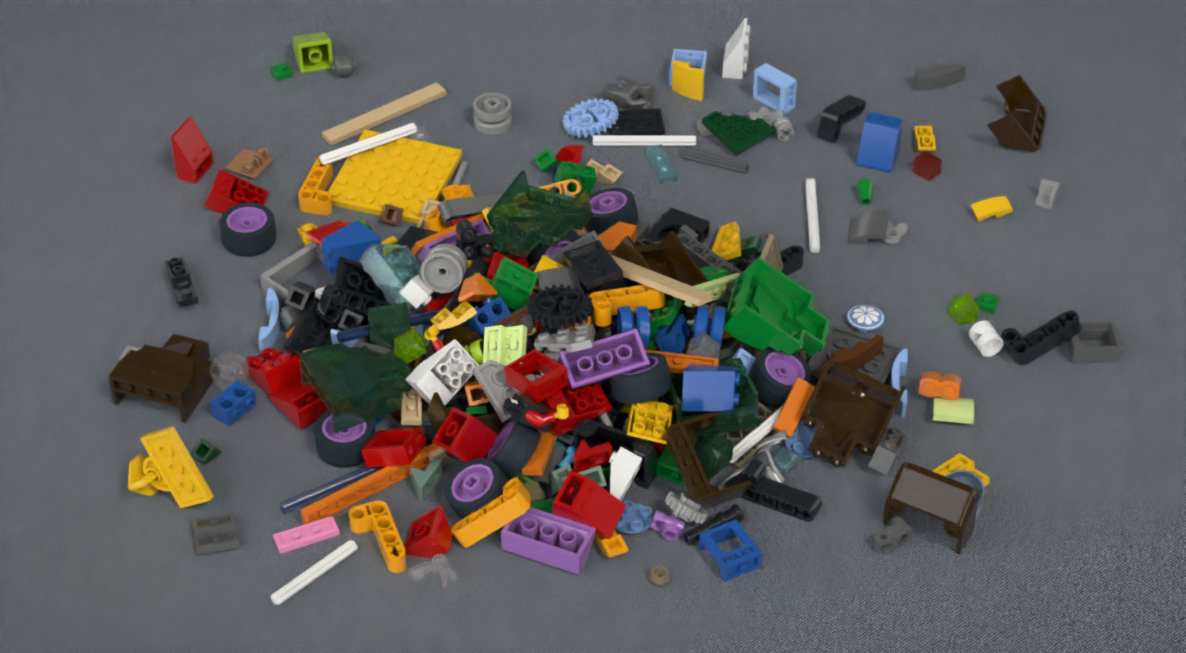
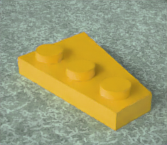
M736 221L720 227L711 249L726 261L741 256L740 227Z

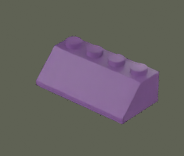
M637 329L595 341L592 348L576 352H567V350L560 352V363L567 367L569 385L572 389L650 365Z
M530 507L524 514L504 526L501 531V545L503 550L579 575L588 560L596 528Z

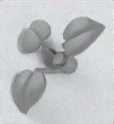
M786 430L774 434L756 448L759 450L757 455L765 451L770 465L766 467L765 478L782 483L785 479L777 466H775L769 451L772 446L783 445L784 439H787ZM743 466L728 474L721 481L718 487L719 490L722 489L726 481L739 473H743L747 466Z

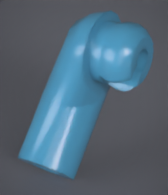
M574 446L567 448V456L558 464L559 468L568 464L572 466L573 457L578 448Z

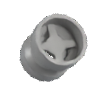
M784 116L775 120L774 127L778 138L782 141L790 140L794 136V129L790 119Z

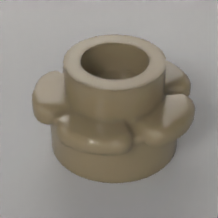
M658 565L652 569L649 578L656 585H663L670 581V573L665 566Z

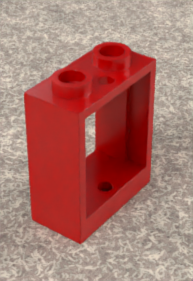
M536 349L504 367L506 384L538 403L569 385L567 367ZM535 370L545 374L535 381L525 377Z
M421 427L378 430L361 451L367 468L410 465L426 446V438L422 433Z

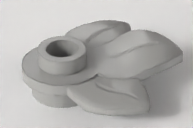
M764 106L758 113L749 112L750 119H764L771 127H774L776 119L783 117L782 110L770 112Z
M888 221L886 239H883V241L888 244L898 243L900 238L907 233L906 223L894 226Z

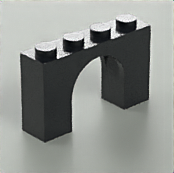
M670 208L644 238L652 242L661 241L671 231H674L677 236L680 228L685 224L698 234L697 241L703 243L709 236L710 221Z
M298 281L291 286L285 303L303 311L309 300H315L319 303V299L314 296L316 288ZM343 307L338 319L340 322L338 327L345 330L361 327L364 325L368 315Z

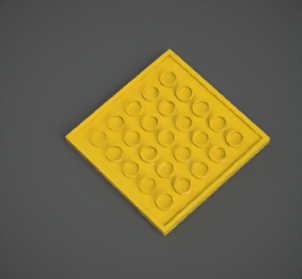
M364 129L357 142L382 133ZM402 137L348 156L328 190L332 196V205L381 216L383 205L388 204L403 208L401 221L418 224L421 218L420 212L426 199L439 200L442 189L446 187L463 156V150Z

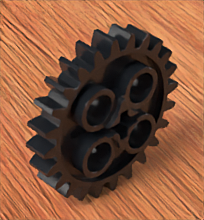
M563 284L560 287L552 285V288L545 286V290L538 289V293L533 292V297H529L528 314L531 315V319H535V323L542 322V326L549 324V328L557 326V329H560L561 326H564L568 329V325L576 327V323L583 324V320L587 321L588 316H591L592 298H589V294H584V290L578 291V287L571 289V285H568L566 288L563 287Z

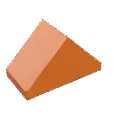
M477 273L464 280L458 299L459 302H480L498 293L480 273Z

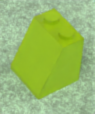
M326 32L292 37L293 49L300 73L331 68V62H333L331 39Z

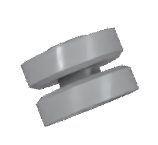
M493 92L482 94L475 99L473 103L474 125L478 131L484 134L495 135L506 132L511 127V101L507 96Z
M439 244L433 247L422 263L420 272L423 282L428 288L439 293H449L457 289L467 272V257L455 245Z

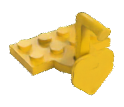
M174 426L144 434L140 438L149 456L139 454L130 461L128 489L130 491L148 497L153 496L158 490L171 491L180 508L207 502L214 497Z

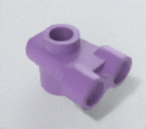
M656 510L650 529L661 530L662 536L668 540H677L679 535L681 536L685 522L681 521L680 517L675 515L668 516Z

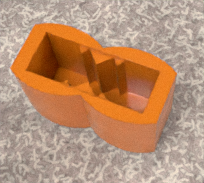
M933 371L923 372L920 379L919 394L926 397L939 396L946 400H956L959 398L962 378L954 374L941 375Z

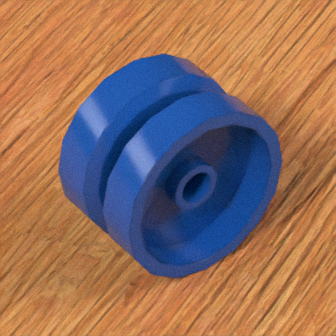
M705 304L698 306L693 322L692 347L702 348L705 345L706 336H709V349L720 350L726 307L715 306L712 318H709V306Z
M618 306L616 319L617 335L637 329L644 349H648L650 340L648 307L636 306L632 314L630 306Z

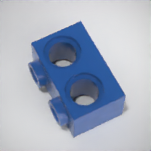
M501 296L494 300L490 297L482 302L483 307L480 309L478 306L474 307L477 313L465 321L467 327L484 335L485 327L495 326V322L511 314Z
M677 314L671 325L667 327L660 326L654 339L661 352L682 353L691 334L684 314Z
M238 380L209 402L212 417L227 426L238 421L257 404L255 390Z

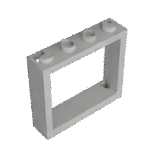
M312 242L261 274L262 289L267 292L268 288H272L277 295L278 301L288 305L285 303L289 291L280 284L317 260L324 262L322 246Z

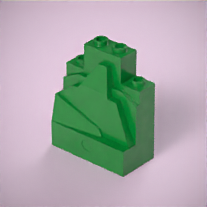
M758 257L736 278L726 311L723 330L737 340L761 351L771 347L777 352L781 350L791 356L795 351L803 349L813 356L818 350H823L827 343L825 339L830 331L828 328L830 319L813 308L815 294Z

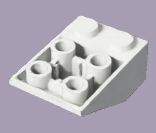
M747 18L742 21L726 44L722 78L742 79L743 73L747 72L750 25H747Z
M454 339L419 364L405 380L428 405L433 394L438 392L445 406L473 375L472 370L479 365Z

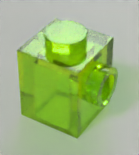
M969 293L951 298L949 313L960 326L977 322L979 306Z
M414 328L394 339V352L396 356L400 359L402 358L407 364L427 352L425 338Z

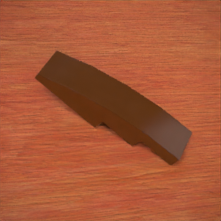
M876 334L867 344L859 341L849 351L841 348L836 353L834 360L857 370L882 352L884 337ZM826 362L823 366H821V367L819 368V377H818V380H819V378H820V376H821V374H822V372H823V370H824V368H825L827 362Z

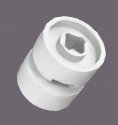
M979 321L969 330V337L983 356L991 357L1002 349L1004 345L1003 340L989 321Z

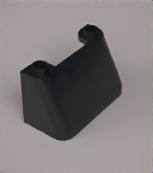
M589 419L581 420L574 428L573 446L575 448H578L582 439L585 440L590 448L609 442L612 446V452H617L622 447L642 457V465L635 477L639 478V487L649 488L656 477V465L660 457L652 441L629 436L626 431Z

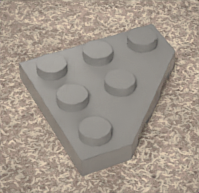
M583 323L577 325L574 329L562 328L554 334L549 335V332L539 334L534 341L535 349L542 351L544 347H547L549 351L560 352L562 348H566L567 352H576L592 348L595 336L594 325Z
M489 360L475 367L472 372L503 423L513 418L504 409V401L507 398L512 399L515 393H523L506 384L504 365L498 364L497 361ZM528 374L525 377L531 381H535L542 376L538 374Z

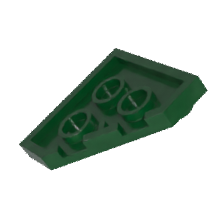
M717 111L705 116L701 121L735 156L772 136L775 131L764 119H746V116L736 114L727 116Z

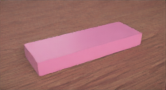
M333 516L273 534V540L279 553L282 554L338 536L340 531Z

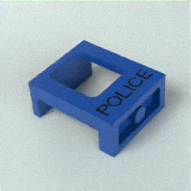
M736 519L699 534V549L701 551L707 549L721 568L720 577L724 582L761 567L762 552ZM736 536L744 544L729 552H723L717 545Z

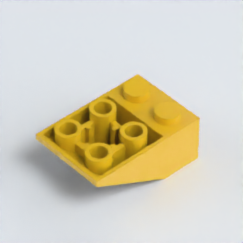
M651 400L632 404L627 422V435L667 444L665 432L671 424L673 406Z

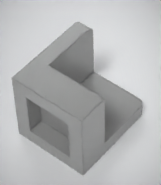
M1042 178L1035 205L1052 209L1058 197L1060 183Z

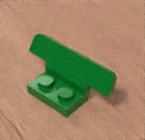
M504 257L493 279L484 278L498 293L492 297L493 300L501 296L506 306L516 311L525 305L528 306V297L533 291L539 274Z
M681 299L667 300L664 307L655 310L650 319L651 340L646 350H657L658 345L654 338L660 326L667 327L673 323L674 318L683 305Z

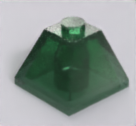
M407 302L367 308L371 342L393 351L413 348Z
M718 433L700 437L694 447L708 481L732 460L734 442Z

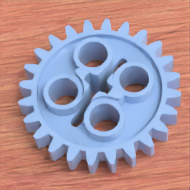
M597 98L593 101L588 99L587 102L581 101L580 105L575 104V108L570 107V111H566V115L563 116L565 131L568 134H572L573 137L578 135V138L582 135L585 138L588 135L593 137L595 133L600 135L601 131L607 132L606 128H612L611 124H616L615 120H618L619 114L616 104L613 101L609 102V99L605 101L603 98L597 101Z

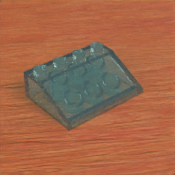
M372 244L359 259L363 269L370 274L374 284L382 290L384 297L391 302L397 314L400 316L419 314L423 305L416 309L400 292L411 279L420 273L421 263L407 245ZM434 293L430 295L432 300L438 298Z

